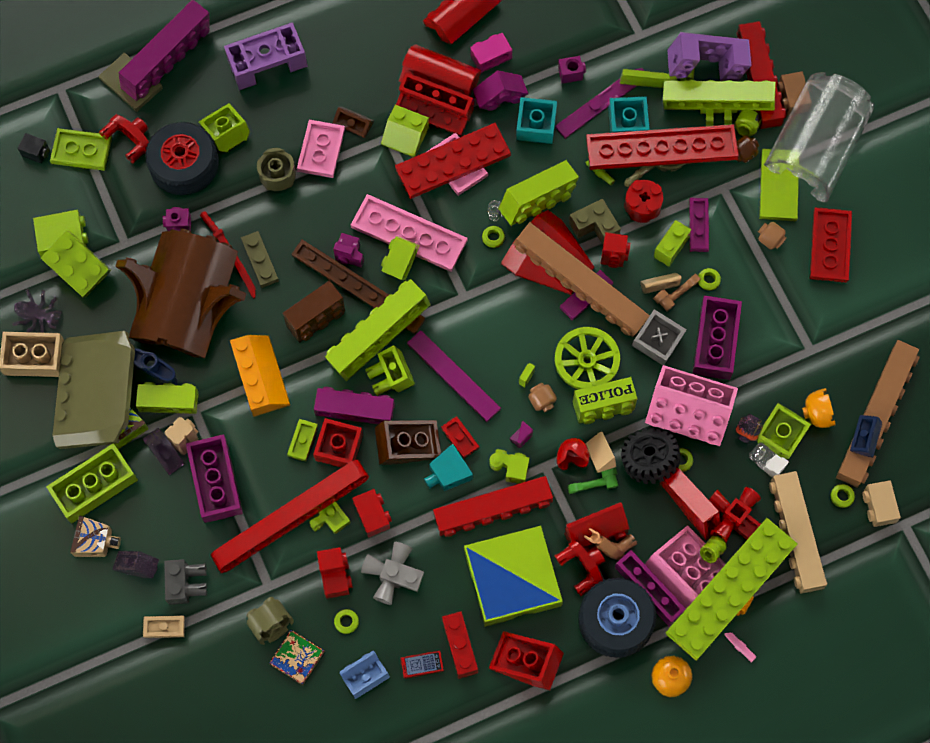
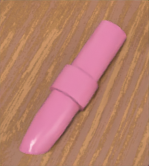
M724 633L726 638L735 646L734 648L741 652L750 662L757 657L733 633Z

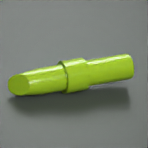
M604 169L593 170L599 178H602L610 186L614 184L615 180Z

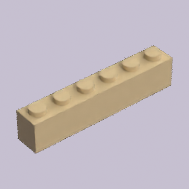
M797 471L774 475L769 483L771 494L775 495L774 507L775 511L780 514V529L798 543L791 551V558H789L790 567L794 569L796 575L794 577L795 587L799 588L800 594L822 590L827 586Z

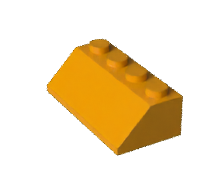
M246 335L230 340L253 417L290 406L269 336Z

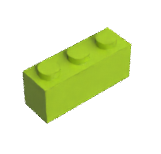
M152 382L138 384L136 407L139 412L197 414L198 390L196 386L188 383L182 384V386H176L172 383L155 385Z

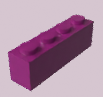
M323 387V389H317L314 413L315 416L379 425L383 421H392L395 402L388 395H380L378 397L372 396L368 392L357 394L347 389L336 391L331 387Z
M632 550L616 563L615 569L623 578L638 583L639 586H642L649 593L654 602L656 613L669 627L686 610Z

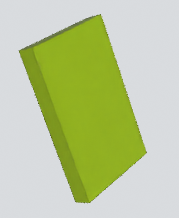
M57 128L50 163L105 171L112 136L105 140L99 133Z

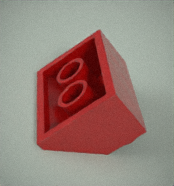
M617 503L567 524L565 536L568 543L576 540L586 551L595 547V543L586 540L584 535L589 538L592 536L590 528L609 541L612 539L618 541L625 538L629 531V525L622 503Z

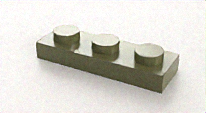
M256 231L241 237L261 288L279 282L259 232Z

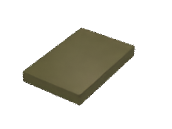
M124 52L98 77L137 112L163 87L160 83L156 86L152 85L149 88L148 94L138 101L120 88L118 72L132 60Z

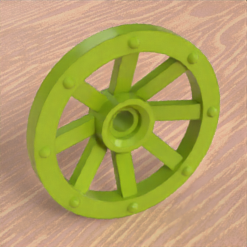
M580 327L568 332L559 341L555 351V366L559 376L564 382L576 389L611 382L616 376L620 365V352L614 339L606 332L593 327ZM586 335L597 337L591 350H587ZM579 337L581 352L568 343L574 338ZM604 341L611 351L596 355L595 353ZM563 350H567L577 359L562 360ZM613 357L611 369L596 363ZM571 366H579V368L576 370L572 377L566 372L564 368ZM592 369L607 375L596 381ZM584 371H587L590 382H582L577 379Z

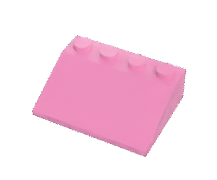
M688 525L653 553L645 563L650 571L686 609L726 564L720 557L715 563H708L702 559L700 549L706 543Z

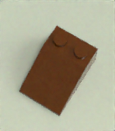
M437 420L383 421L375 427L379 465L433 460L441 454Z

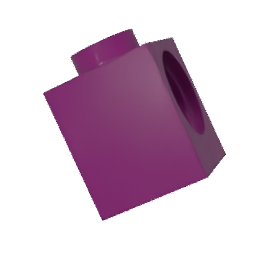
M580 56L559 59L558 71L561 84L583 80L586 66L584 62H581Z

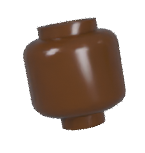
M745 135L736 141L739 154L738 162L747 163L758 155V147L760 145L754 137L750 138Z

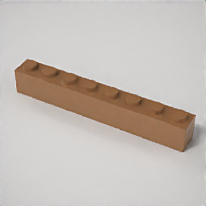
M531 222L528 223L513 243L517 251L528 255L535 265H540L546 269L545 271L549 276L556 277L561 281L562 286L573 290L580 300L591 304L590 306L594 311L601 312L606 316L605 318L608 322L618 325L625 335L632 337L636 335L649 318V314Z
M897 340L893 346L863 414L879 417L882 421L876 446L878 450L884 440L881 438L883 432L887 433L891 422H888L890 415L894 416L898 406L895 405L897 399L901 400L904 395L905 389H903L904 383L908 384L913 374L910 372L912 366H916L920 358L917 356L918 348L900 340ZM851 442L836 478L858 488L861 483L864 484L867 480L869 473L866 470L868 466L872 467L876 456L867 457L851 452Z

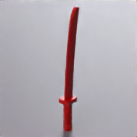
M203 211L200 217L213 232V236L220 243L229 244L223 230H219L207 212ZM237 256L234 266L252 298L255 299L256 288Z

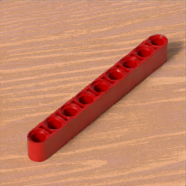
M354 460L214 550L210 556L219 572L225 573L366 482L369 475L359 460Z

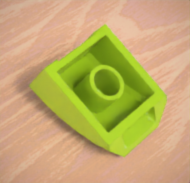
M230 103L198 122L202 129H205L210 134L219 151L228 152L229 149L242 141H246L250 133L246 121Z
M777 403L761 428V432L758 433L757 442L761 448L775 456L777 454L781 458L789 459L811 426V423Z

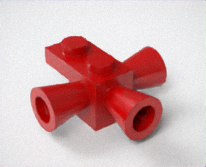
M745 487L740 498H735L730 504L717 489L709 501L723 515L720 519L722 522L710 531L711 535L718 536L727 543L732 531L735 530L748 540L761 525V523L749 515L752 510L751 507L761 500L760 495L755 490Z

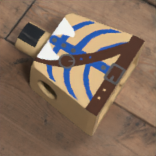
M79 516L70 552L74 557H106L108 548L119 549L121 538L111 536L112 529L110 526Z

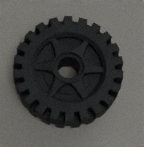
M650 427V430L647 431L646 428H643L642 433L637 430L635 431V436L631 434L628 437L629 441L625 440L624 446L621 449L622 462L627 474L639 483L643 481L644 484H648L650 480L652 484H656L657 479H659V482H663V477L670 478V473L674 474L676 468L680 465L681 454L676 438L669 434L667 430L663 431L662 428L658 427L655 431L654 427Z

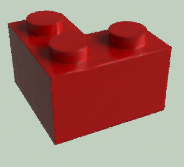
M341 547L317 551L326 599L349 595V588L353 587L351 576L347 577L346 569H349L346 552L342 553Z

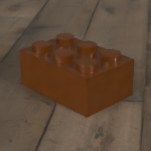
M329 280L283 312L287 328L299 343L303 340H309L313 333L323 330L330 321L339 319L344 314L343 297Z

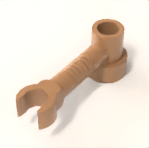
M694 274L673 293L668 294L663 289L653 299L668 312L675 306L673 301L695 286L701 279L697 274Z

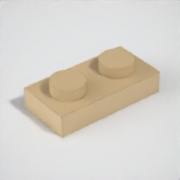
M144 617L143 637H185V617Z

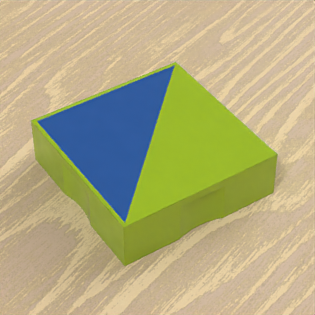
M541 526L464 546V553L471 578L474 581L477 600L485 627L512 620L523 614H535L562 606V597Z

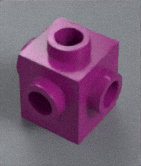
M180 207L166 209V216H163V227H166L167 231L171 229L177 231L187 229L191 231V214L189 209H182Z

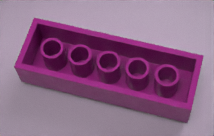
M191 0L118 72L120 88L136 101L144 98L148 94L149 88L152 85L156 86L161 81V77L165 73L168 74L173 69V65L177 61L180 62L185 57L186 52L189 49L192 50L197 45L198 40L209 33V12L196 1Z

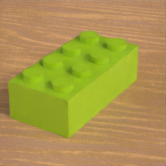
M567 160L507 188L498 209L511 226L516 223L521 224L528 217L537 216L542 210L546 208L551 209L560 201H567L576 187L579 176Z
M113 443L46 487L65 517L72 524L78 520L79 516L86 515L138 481V479Z

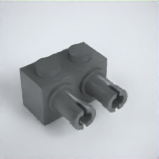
M185 559L164 561L165 600L169 605L189 603L190 596H207V583L190 585L188 583L189 577L207 576L206 563L188 565Z

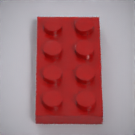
M814 208L810 279L848 283L852 211Z

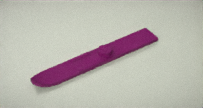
M642 68L635 69L639 71H644V69ZM618 79L558 123L555 128L566 139L608 108L610 98H621L634 89L636 85L620 84V79Z

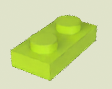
M299 419L287 453L288 457L307 461L318 424Z

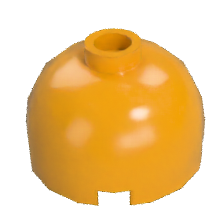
M826 388L814 391L808 395L805 400L806 407L802 408L804 418H809L811 424L820 428L836 425L835 420L831 421L834 413L829 395L826 394Z
M666 656L660 659L653 667L651 674L652 683L662 695L678 697L685 693L691 685V668L681 657Z

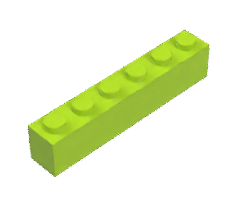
M732 80L664 81L663 106L664 109L775 111L776 84L768 80L762 82H752L750 80L743 82Z

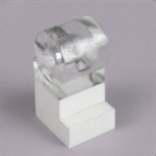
M760 442L749 453V457L757 466L772 478L774 475L781 474L789 463L785 458L779 457L769 447Z

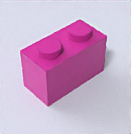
M500 33L490 36L489 39L483 42L475 43L470 47V56L482 73L512 59V48L504 34Z

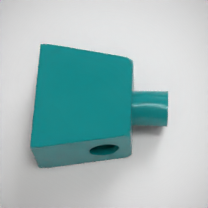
M452 444L429 464L432 474L424 478L429 489L439 483L441 488L446 491L473 480V473L454 444Z

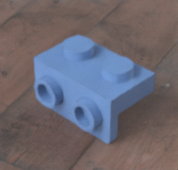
M374 651L365 654L362 658L340 671V675L355 699L390 678Z

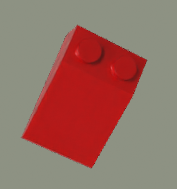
M503 631L489 669L526 684L550 690L564 653L555 644Z

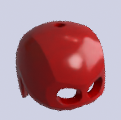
M578 438L565 440L557 452L556 462L558 467L562 470H567L569 462H573L578 467H586L589 464L590 457L586 443Z

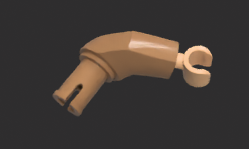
M591 528L589 530L592 531V536L589 538L584 535L586 540L595 543V546L603 554L614 560H620L626 551L637 545L636 540L632 541L635 538L631 534L618 543L609 541Z

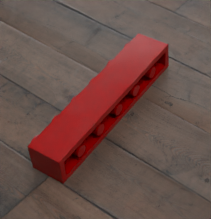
M760 21L740 24L736 33L737 38L748 39L750 45L751 67L746 72L748 80L752 82L768 80L776 84L775 111L756 110L761 117L760 129L782 126L784 118H786V110L781 105L782 95L777 89V76L773 74L774 64L773 60L769 58V44L765 43V29L761 27Z
M544 476L433 509V515L440 536L445 535V537H449L462 529L469 531L474 529L476 525H489L499 518L506 520L519 512L520 514H526L536 507H539V509L546 508L553 502V496L547 477Z

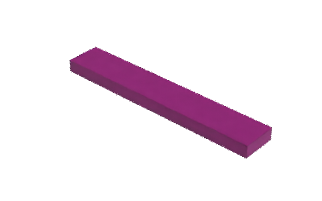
M421 330L407 342V345L486 422L491 420L501 410V407Z

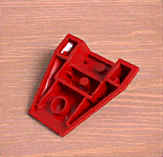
M546 210L538 214L531 221L534 226L591 270L595 268L564 222L552 212ZM512 243L501 265L516 276L572 295L573 290L562 286L561 281L556 277L549 276L545 271L546 269L540 265H535L528 255L517 251Z

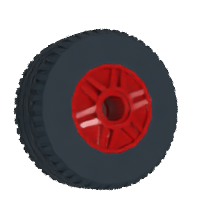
M190 122L171 123L159 129L151 137L152 139H150L146 148V163L154 182L164 191L175 195L194 194L207 187L215 178L219 166L218 153L210 134L205 129H202V127Z

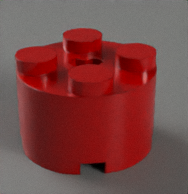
M635 180L626 192L624 208L632 220L639 223H647L658 217L663 203L661 186L649 180Z

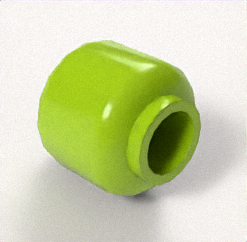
M742 110L735 121L737 132L742 136L755 135L761 124V117L754 110Z

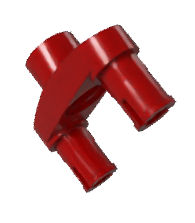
M115 114L99 133L105 140H108L117 130L123 132L136 144L125 155L134 164L144 153L146 154L149 141L144 133L148 130V127L138 117L130 122L124 117Z
M573 540L568 544L567 548L554 556L561 566L575 556L583 564L588 572V577L574 585V588L581 597L595 584L603 581L598 566L605 562V559L596 546L586 551L576 540Z

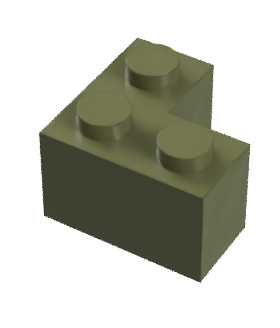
M603 198L570 214L569 225L577 238L595 231L603 245L605 232L620 234L621 232L620 226Z

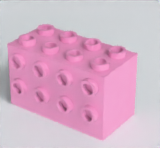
M663 365L645 423L653 427L669 430L672 433H679L692 439H698L711 445L720 446L738 388Z

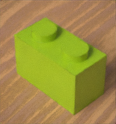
M675 220L656 247L654 258L670 267L688 241L692 229Z
M396 236L389 244L388 248L390 251L388 256H385L381 263L383 267L382 272L400 280H406L420 245Z

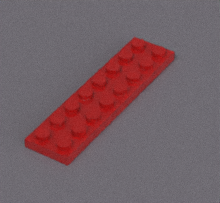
M734 124L586 134L590 170L738 160L739 157Z

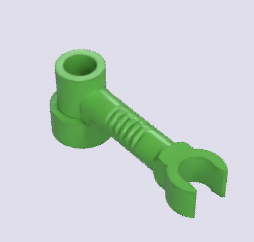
M616 467L602 471V478L568 485L569 494L604 485L607 486V489L618 487Z

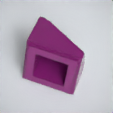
M522 421L521 427L510 438V441L518 448H521L533 436V429Z

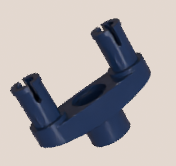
M135 348V368L164 383L177 385L176 373L171 366L157 358L154 353ZM149 361H155L152 366H146Z

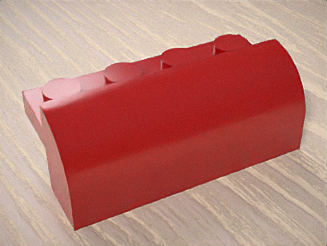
M444 0L435 11L427 15L423 22L426 27L436 30L441 41L452 44L502 0Z
M415 44L410 47L404 58L399 82H402L406 72L470 97L472 89L477 85L481 70Z
M405 72L399 87L401 93L396 105L429 117L430 125L453 134L456 133L462 137L467 122L470 121L472 116L474 99Z

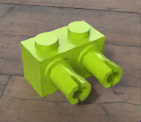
M394 345L377 354L380 362L365 369L370 380L384 372L387 376L386 379L372 385L377 396L390 389H395L399 393L415 384L402 352Z

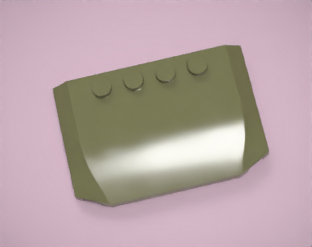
M118 331L68 337L62 344L53 426V439L57 448L67 449L119 443L120 439L118 437L122 430H126L129 423L135 348L130 343L128 332Z

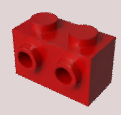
M605 232L601 264L608 265L611 268L623 267L624 261H628L631 243L627 242L628 235Z
M372 489L352 498L368 538L390 529L389 522H392L388 510L384 512L381 506L384 504L380 493L376 494L375 489Z

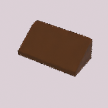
M338 107L332 124L343 125L345 130L365 138L374 120L347 108Z

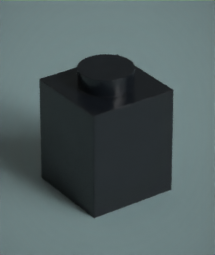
M25 133L17 148L22 157L41 164L49 154V146L45 140Z

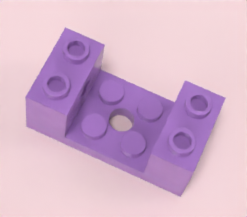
M293 22L224 46L227 60L239 90L256 85L254 74L287 63L290 72L307 67L305 51ZM263 48L270 50L267 54L260 53V50Z
M680 32L667 50L669 76H676L677 78H687L700 60L719 62L720 81H739L751 67L748 39Z

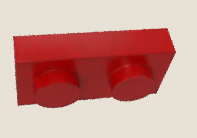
M457 416L441 426L442 431L450 442L454 444L463 459L479 449V445Z

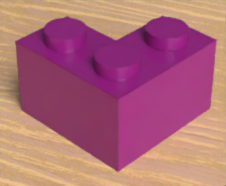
M499 70L473 89L479 108L488 111L497 109L498 105L504 101L513 104L519 103L521 97L528 95L522 75Z

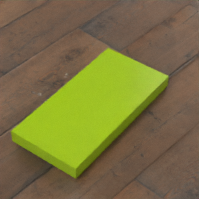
M762 149L759 219L797 221L799 151Z

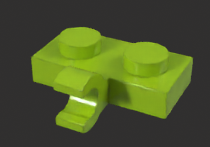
M336 502L318 512L319 516L309 522L314 532L318 531L326 523L334 534L351 523Z

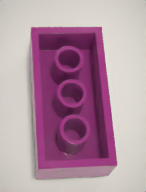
M711 296L703 297L692 374L726 380L731 379L734 370L742 301Z
M225 435L186 443L200 514L204 523L243 514Z

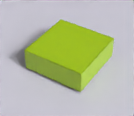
M527 364L519 377V385L526 387L535 372L533 364Z

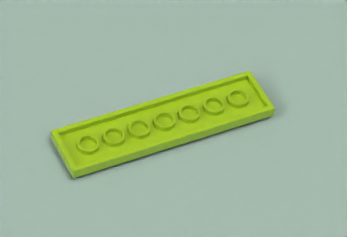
M766 518L665 634L697 661L798 543Z

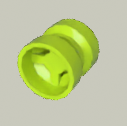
M712 536L707 541V544H704L700 549L702 559L708 563H715L727 549L725 541L718 536Z

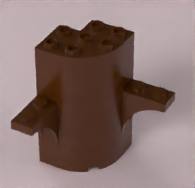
M171 229L170 231L162 232L151 267L143 264L139 265L135 259L128 257L124 260H117L115 267L128 276L134 286L137 297V310L129 333L130 337L128 338L142 344L165 345L194 358H205L218 321L232 305L244 301L247 294L240 291V287L229 284L228 286L238 251L233 249L232 245L228 243L217 242V238L210 235L203 237L192 234L187 229H181L180 231Z

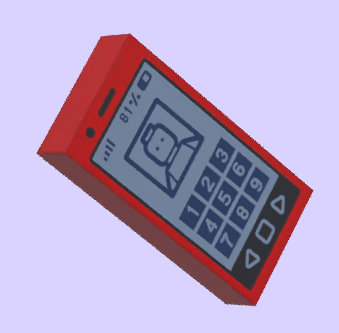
M440 651L401 657L404 679L444 672Z

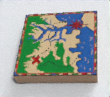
M290 630L269 662V665L299 684L304 685L325 650Z

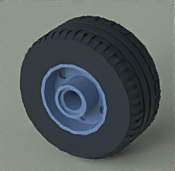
M609 578L595 584L584 596L579 610L578 623L583 639L585 638L586 643L593 650L604 656L622 658L635 654L647 644L655 628L656 611L649 593L642 586H639L638 583H634V581L629 579L626 580L625 578ZM618 615L621 620H616L613 616Z

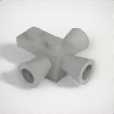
M394 542L391 560L386 559L385 564L367 554L361 573L380 575V581L382 582L373 597L375 600L392 605L394 587L400 588L402 586L418 592L424 572L403 565L412 551L410 546Z

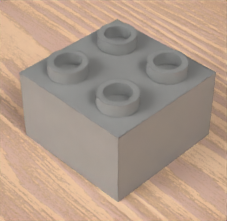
M654 309L634 339L632 346L661 365H665L687 329Z

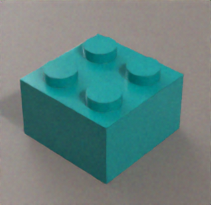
M521 97L516 140L553 144L557 101Z
M647 97L610 98L608 108L610 133L650 130Z

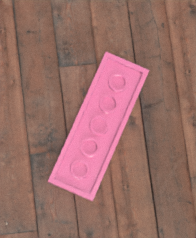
M368 194L351 223V228L387 244H390L391 240L395 239L396 236L420 245L416 257L452 272L468 241L467 237Z

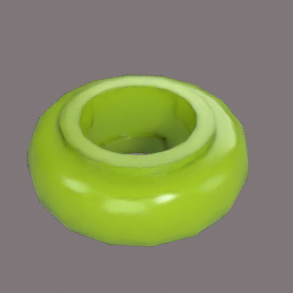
M490 226L483 231L482 240L486 246L496 248L503 244L505 234L498 226ZM491 233H496L499 238L493 241L488 236Z
M703 269L698 275L701 279L698 281V284L704 290H715L721 283L720 274L714 269ZM712 276L715 281L713 283H707L705 282L704 277Z
M679 448L680 454L687 459V463L679 465L678 468L685 472L693 465V456L687 449Z
M845 484L835 486L830 494L833 504L840 508L851 506L855 499L853 489ZM839 491L847 493L848 499L846 501L838 498L837 494Z
M349 609L339 611L334 619L336 629L343 634L354 632L359 624L357 614ZM345 616L352 618V624L348 627L341 625V619Z

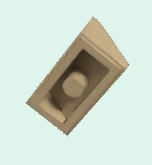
M672 273L643 280L640 284L643 293L647 294L679 286L682 277L678 273Z
M599 432L586 442L590 458L597 473L616 467L615 457L603 432Z

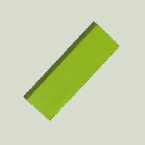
M623 69L620 84L664 88V81L677 80V77L669 76L668 73Z

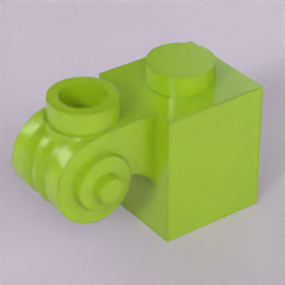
M496 449L489 459V466L494 471H499L502 467H505L507 469L506 482L520 484L526 481L529 457L522 453L508 455L507 451Z

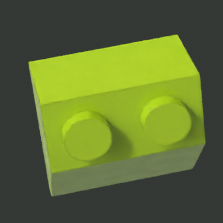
M395 105L387 120L381 145L415 157L429 129V117Z

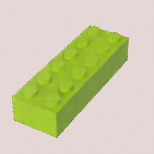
M411 279L408 282L404 281L398 287L399 290L396 293L388 295L384 303L380 307L374 308L365 321L361 320L358 322L355 330L345 334L337 346H332L327 351L325 358L345 381L349 380L431 305L426 294Z

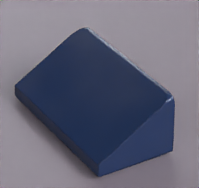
M859 416L850 448L851 452L874 457L882 427V421L879 417Z

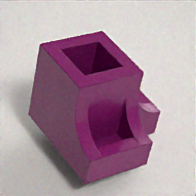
M341 233L338 242L335 243L333 248L335 260L344 265L351 264L362 268L364 256L359 252L360 239Z

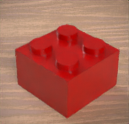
M325 418L313 453L315 461L342 468L356 460L363 438L362 428Z

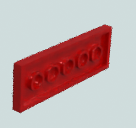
M493 123L395 165V169L410 199L510 157L511 151L496 123Z

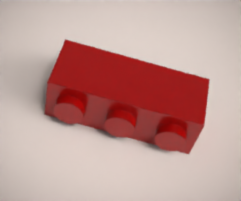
M462 612L443 616L442 622L458 678L461 679L478 674L477 664Z

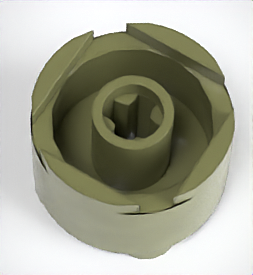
M268 149L257 161L260 181L267 190L282 191L293 186L296 178L294 161L292 156L283 149Z
M273 597L266 599L262 606L258 609L250 610L246 615L248 617L247 626L262 645L265 644L264 641L266 640L271 643L283 636L288 631V624L292 625L294 622L280 600H275Z

